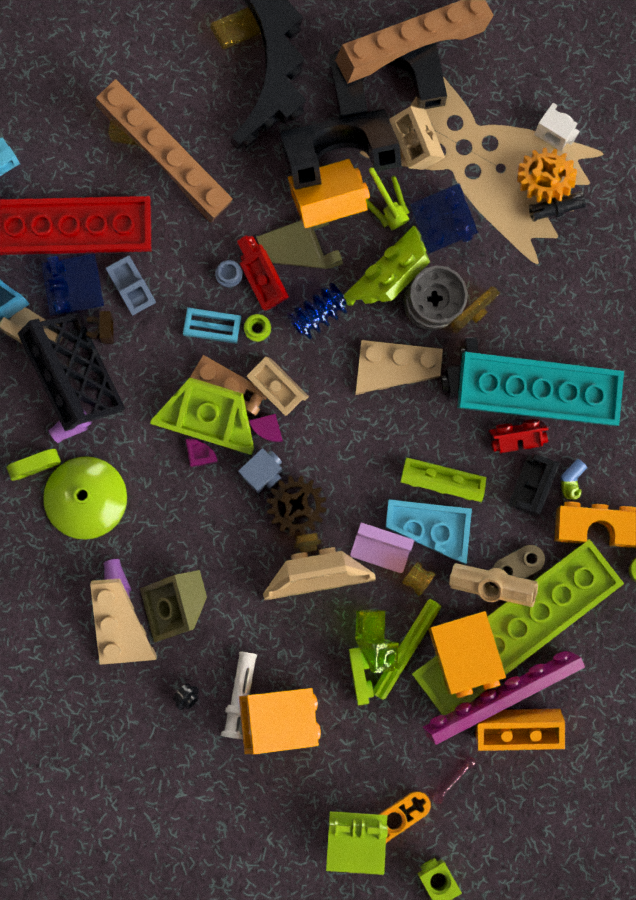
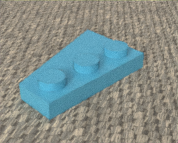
M388 500L386 529L413 539L414 542L464 565L467 564L472 509Z

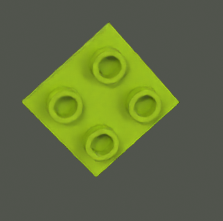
M330 811L326 871L384 875L386 837L388 834L387 815Z

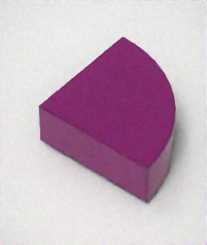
M276 414L249 420L252 430L261 438L270 442H283Z
M185 439L190 467L218 462L214 451L207 444L196 439Z

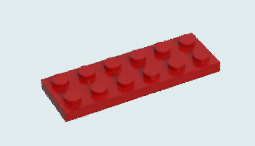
M150 196L0 199V255L152 252Z

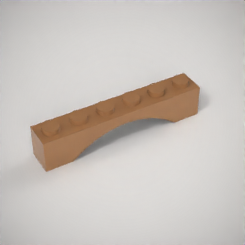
M460 0L342 44L335 61L348 84L373 74L391 61L420 47L444 40H463L485 31L494 15L486 0Z
M116 79L96 97V106L160 165L209 222H212L230 205L233 200L230 195Z

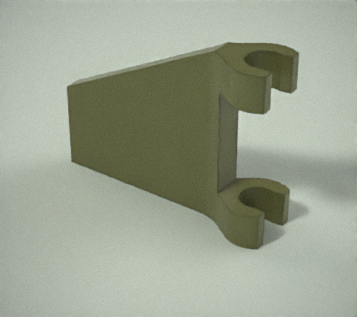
M301 220L256 237L258 243L266 250L272 264L320 269L333 268L343 264L339 250L323 256L314 229L329 225L328 222L305 228Z

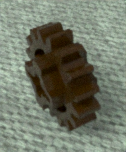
M289 476L288 484L286 485L281 480L278 481L280 489L272 488L270 490L272 495L275 496L274 499H267V504L273 506V508L267 510V514L275 515V518L271 521L272 525L280 523L279 531L281 533L286 528L290 529V536H294L296 530H299L300 534L305 536L306 528L314 532L315 526L313 523L322 524L323 522L319 513L324 514L327 511L326 508L320 505L326 502V497L318 496L322 488L313 489L314 480L311 479L306 484L304 483L303 476L299 477L298 482H294L292 476ZM293 488H301L300 491L295 494H288L286 492ZM310 494L315 500V511L308 506L307 499ZM303 496L302 508L304 509L302 511L298 509L291 515L292 505L290 502L296 503ZM278 502H281L286 508L283 518L278 511ZM304 517L308 520L302 524H292L298 518Z

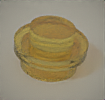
M317 533L295 537L296 544H294V549L300 548L301 553L317 550V544H322L321 539L318 540Z

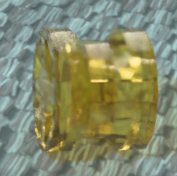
M417 561L401 584L405 587H412L415 594L420 597L435 576V573L423 569L422 564Z

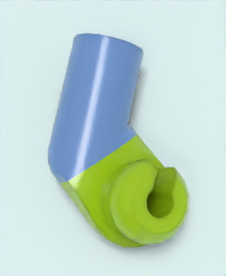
M576 459L560 478L562 493L570 500H576L582 494L577 478L587 469V466L579 459Z

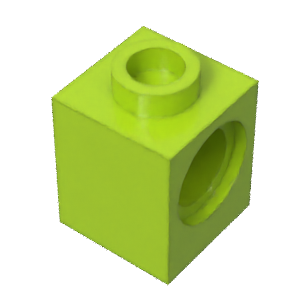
M433 858L420 866L422 871L417 874L432 900H452L462 894L442 859L436 861ZM437 873L445 875V883L440 888H434L430 884L431 877Z

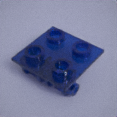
M460 183L410 204L428 254L461 240L468 242L473 239L472 235L479 233Z
M95 254L59 260L58 256H51L47 258L48 262L41 263L50 316L104 306Z

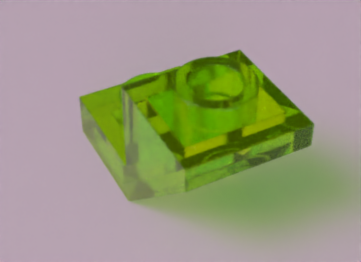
M379 609L356 611L355 640L371 672L397 671L399 642L384 639L385 611Z

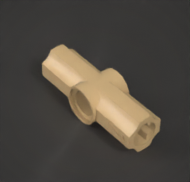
M455 563L450 575L449 585L452 589L478 594L487 602L504 600L533 607L538 592L537 581L508 575L500 568H492L488 571ZM489 582L495 583L498 588L491 586Z

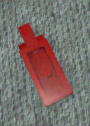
M244 236L239 239L237 243L243 253L240 265L262 309L268 311L289 298L263 246L258 245L253 236Z

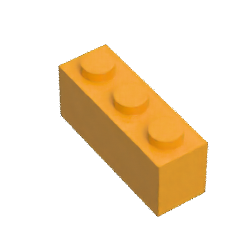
M561 709L502 710L475 724V738L478 751L565 749V720Z

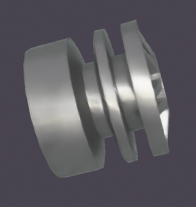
M433 266L425 268L414 278L404 293L403 307L406 316L415 326L423 330L435 331L445 328L462 313L467 304L468 291L465 281L456 271L449 267ZM430 296H433V300H438L434 307L432 302L427 301Z

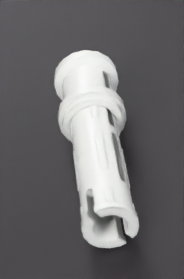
M239 652L231 705H228L225 709L227 719L225 731L221 732V736L243 740L239 696L250 694L257 654Z

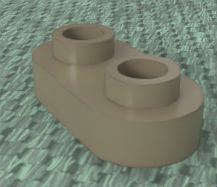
M527 545L498 560L492 568L503 569V567H509L511 569V576L526 578L543 567L545 556L539 547ZM528 554L535 556L536 561L534 564L527 562L526 557Z

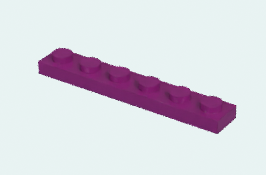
M570 651L556 654L553 660L531 667L528 673L520 677L509 678L504 682L503 686L484 691L480 694V698L457 705L455 710L447 715H439L432 718L429 724L423 726L426 737L435 745L585 668L582 658Z

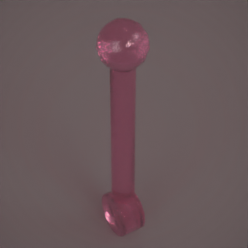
M466 758L465 765L440 792H435L432 795L434 803L440 804L443 802V796L469 768H473L476 765L475 758Z

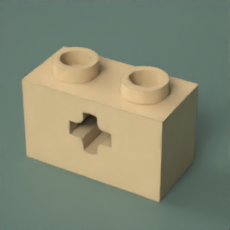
M410 106L389 119L408 168L424 170L445 158L425 109Z

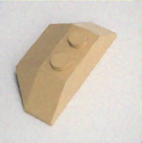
M335 547L318 550L319 555L308 557L307 552L291 555L292 560H287L263 593L264 600H271L372 582L376 580L375 574L343 551L336 552Z

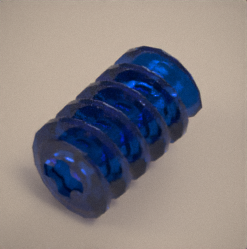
M332 282L329 284L330 290L326 288L321 289L322 297L317 294L312 295L313 304L305 300L303 302L304 310L296 307L294 308L295 316L287 313L289 321L297 332L310 340L312 339L311 329L321 333L319 324L323 323L329 327L328 317L331 316L337 321L339 320L338 310L345 315L348 313L344 296Z

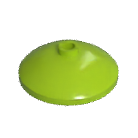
M95 457L73 458L61 464L49 477L44 490V508L50 522L63 534L75 539H94L107 534L120 522L127 505V490L121 475L106 461ZM81 491H86L88 494L87 498L83 501L79 500L78 494Z

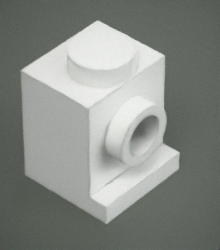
M552 103L539 122L534 135L562 151L567 143L572 145L580 131L575 129L578 123L574 122L568 114L558 112L556 110L557 105Z

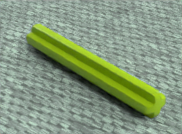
M429 599L424 605L373 689V694L378 698L384 700L388 696L440 611L441 605Z

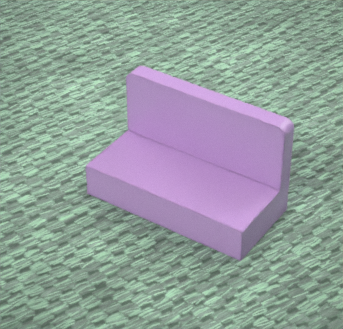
M360 523L350 556L402 573L414 540Z

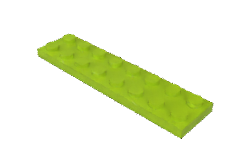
M590 539L534 580L537 581L538 592L533 607L507 601L487 616L505 675L624 584ZM437 655L412 673V676L441 715L449 714L455 710L457 705L471 702L485 691L483 685L472 688L473 694L457 698L456 693L448 694Z

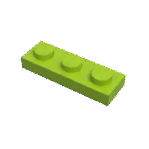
M406 457L401 482L413 487H422L438 493H446L462 497L466 500L482 502L485 493L486 477Z

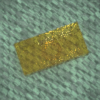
M248 7L214 21L210 26L222 49L260 34L258 25Z
M491 286L453 320L450 328L457 334L472 320L475 323L480 321L488 313L485 308L498 297L500 292L494 286Z

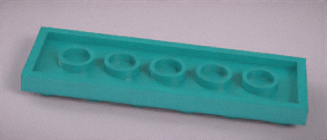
M463 352L457 408L619 426L624 371Z

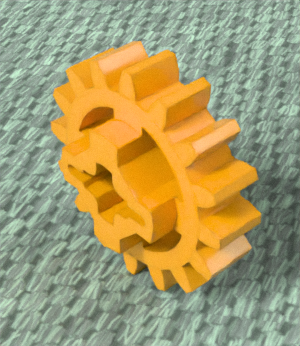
M543 148L541 154L533 150L532 157L525 155L523 163L519 164L517 182L521 183L520 190H528L527 198H531L534 195L537 196L536 201L538 203L542 198H546L548 204H551L554 197L556 200L562 201V195L569 196L571 188L575 187L577 169L573 168L574 161H566V153L560 156L557 155V149H554L552 153H548L547 149Z

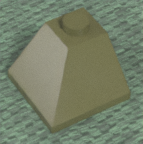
M200 570L176 574L140 588L154 642L188 632L195 628L207 599Z

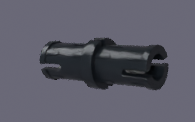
M578 191L569 196H563L562 201H558L554 197L551 204H548L547 201L534 205L531 204L529 205V213H533V215L530 217L535 222L554 215L560 217L565 212L585 208L586 201L585 199L581 200L584 194L582 191Z

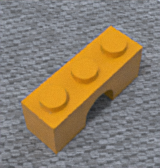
M564 502V506L556 508L554 542L578 544L587 542L589 526L592 523H600L609 531V546L636 548V507L620 506L619 510H608L609 505L592 504L591 508H583L579 502Z

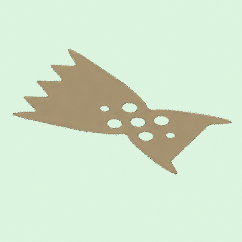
M444 78L447 92L445 106L425 110L439 143L446 148V154L444 159L426 169H450L460 188L476 209L523 255L533 263L538 264V258L531 243V238H558V235L548 217L535 222L532 221L530 216L533 213H529V205L538 203L536 201L537 196L534 195L531 198H527L528 190H520L521 183L517 182L519 164L523 163L525 155L532 157L533 150L541 154L543 148H546L548 153H552L557 148L534 135L535 131L504 125H477L470 109ZM417 97L412 102V107L419 108ZM452 115H458L463 120V127L458 131H452L447 126V120ZM492 135L497 138L499 145L496 150L487 151L483 148L482 140L485 136ZM459 140H469L472 144V152L468 155L459 154L456 151V143ZM575 142L572 145L567 143L562 151L557 149V155L560 156L566 153V161H574L573 168L577 169L575 185H589L590 181L581 169L578 160L595 158L604 154L597 149ZM400 148L401 165L408 167ZM364 151L360 152L363 156L369 158L367 153ZM475 163L480 166V177L477 179L466 177L465 167L467 165ZM502 163L505 165L506 170L504 173L496 171L497 164ZM542 198L539 203L545 202L546 198Z

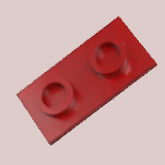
M528 419L523 421L522 425L512 426L510 423L499 424L496 426V429L489 430L490 435L496 439L492 441L493 452L498 451L500 454L517 451V440H522L523 449L543 447L544 443H548V436L546 432L542 433V431L549 429L539 419Z

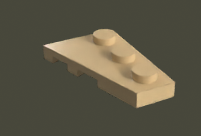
M361 340L355 395L439 378L443 349Z
M121 580L91 581L90 586L100 665L156 660L157 655L146 637V632L134 612V607Z

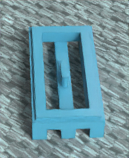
M187 307L183 336L237 344L241 316ZM192 316L231 321L234 322V326L191 320ZM190 326L233 332V334L231 336L225 334L190 329Z

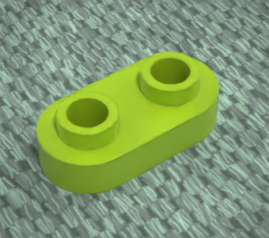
M360 647L349 649L358 706L369 704V698L374 697L371 680L366 681L364 670L369 669L367 652L361 653Z

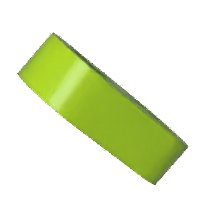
M50 449L13 462L6 468L11 481H15L55 467L61 461L57 449Z

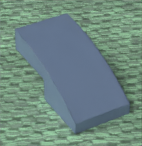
M130 255L105 268L132 316L156 303Z

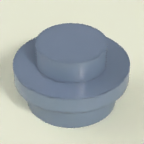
M232 260L221 262L215 271L216 280L220 285L227 288L238 285L242 279L240 265Z

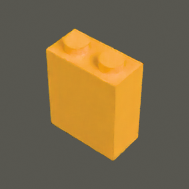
M350 159L319 167L322 182L319 185L295 190L291 176H288L292 199L305 228L368 210L366 199L370 198L367 184L366 182L363 183L359 168H354Z
M486 611L428 628L448 694L456 693L457 698L473 694L472 688L483 685L484 690L501 685L499 680L506 678Z
M313 688L239 696L245 754H260L319 746L318 739H320L321 730L316 722L315 711L318 704L316 695L313 694Z

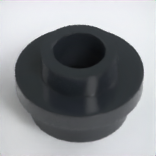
M189 683L183 685L173 696L176 707L179 710L192 708L199 699L197 696L199 689L196 686H191Z

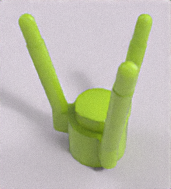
M373 167L369 168V172L388 206L383 209L385 215L368 199H366L367 207L381 221L384 228L389 225L391 230H395L410 220L407 215L410 212L405 205L396 176L391 177L398 203H393Z

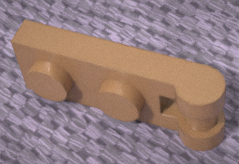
M204 355L190 376L200 381L243 393V396L246 391L252 393L250 401H245L247 413L255 417L260 410L258 408L262 400L267 399L252 382Z

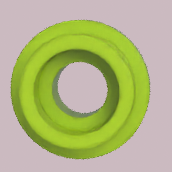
M260 314L250 316L244 323L245 335L255 342L265 340L271 332L270 321ZM256 324H259L263 327L262 331L259 333H255L252 330L253 326Z

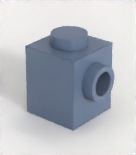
M262 448L238 472L252 489L259 494L266 486L271 489L281 480L282 477L279 474L282 472V468L279 465L282 461L273 451L270 450L267 453Z

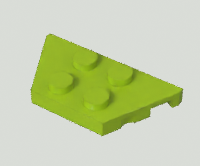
M413 226L395 245L389 247L384 255L374 265L370 266L365 274L341 297L348 306H353L354 302L360 299L365 304L376 301H392L430 263L425 245L420 239L422 237L416 226Z
M191 377L150 422L152 425L252 455L254 451L243 393Z

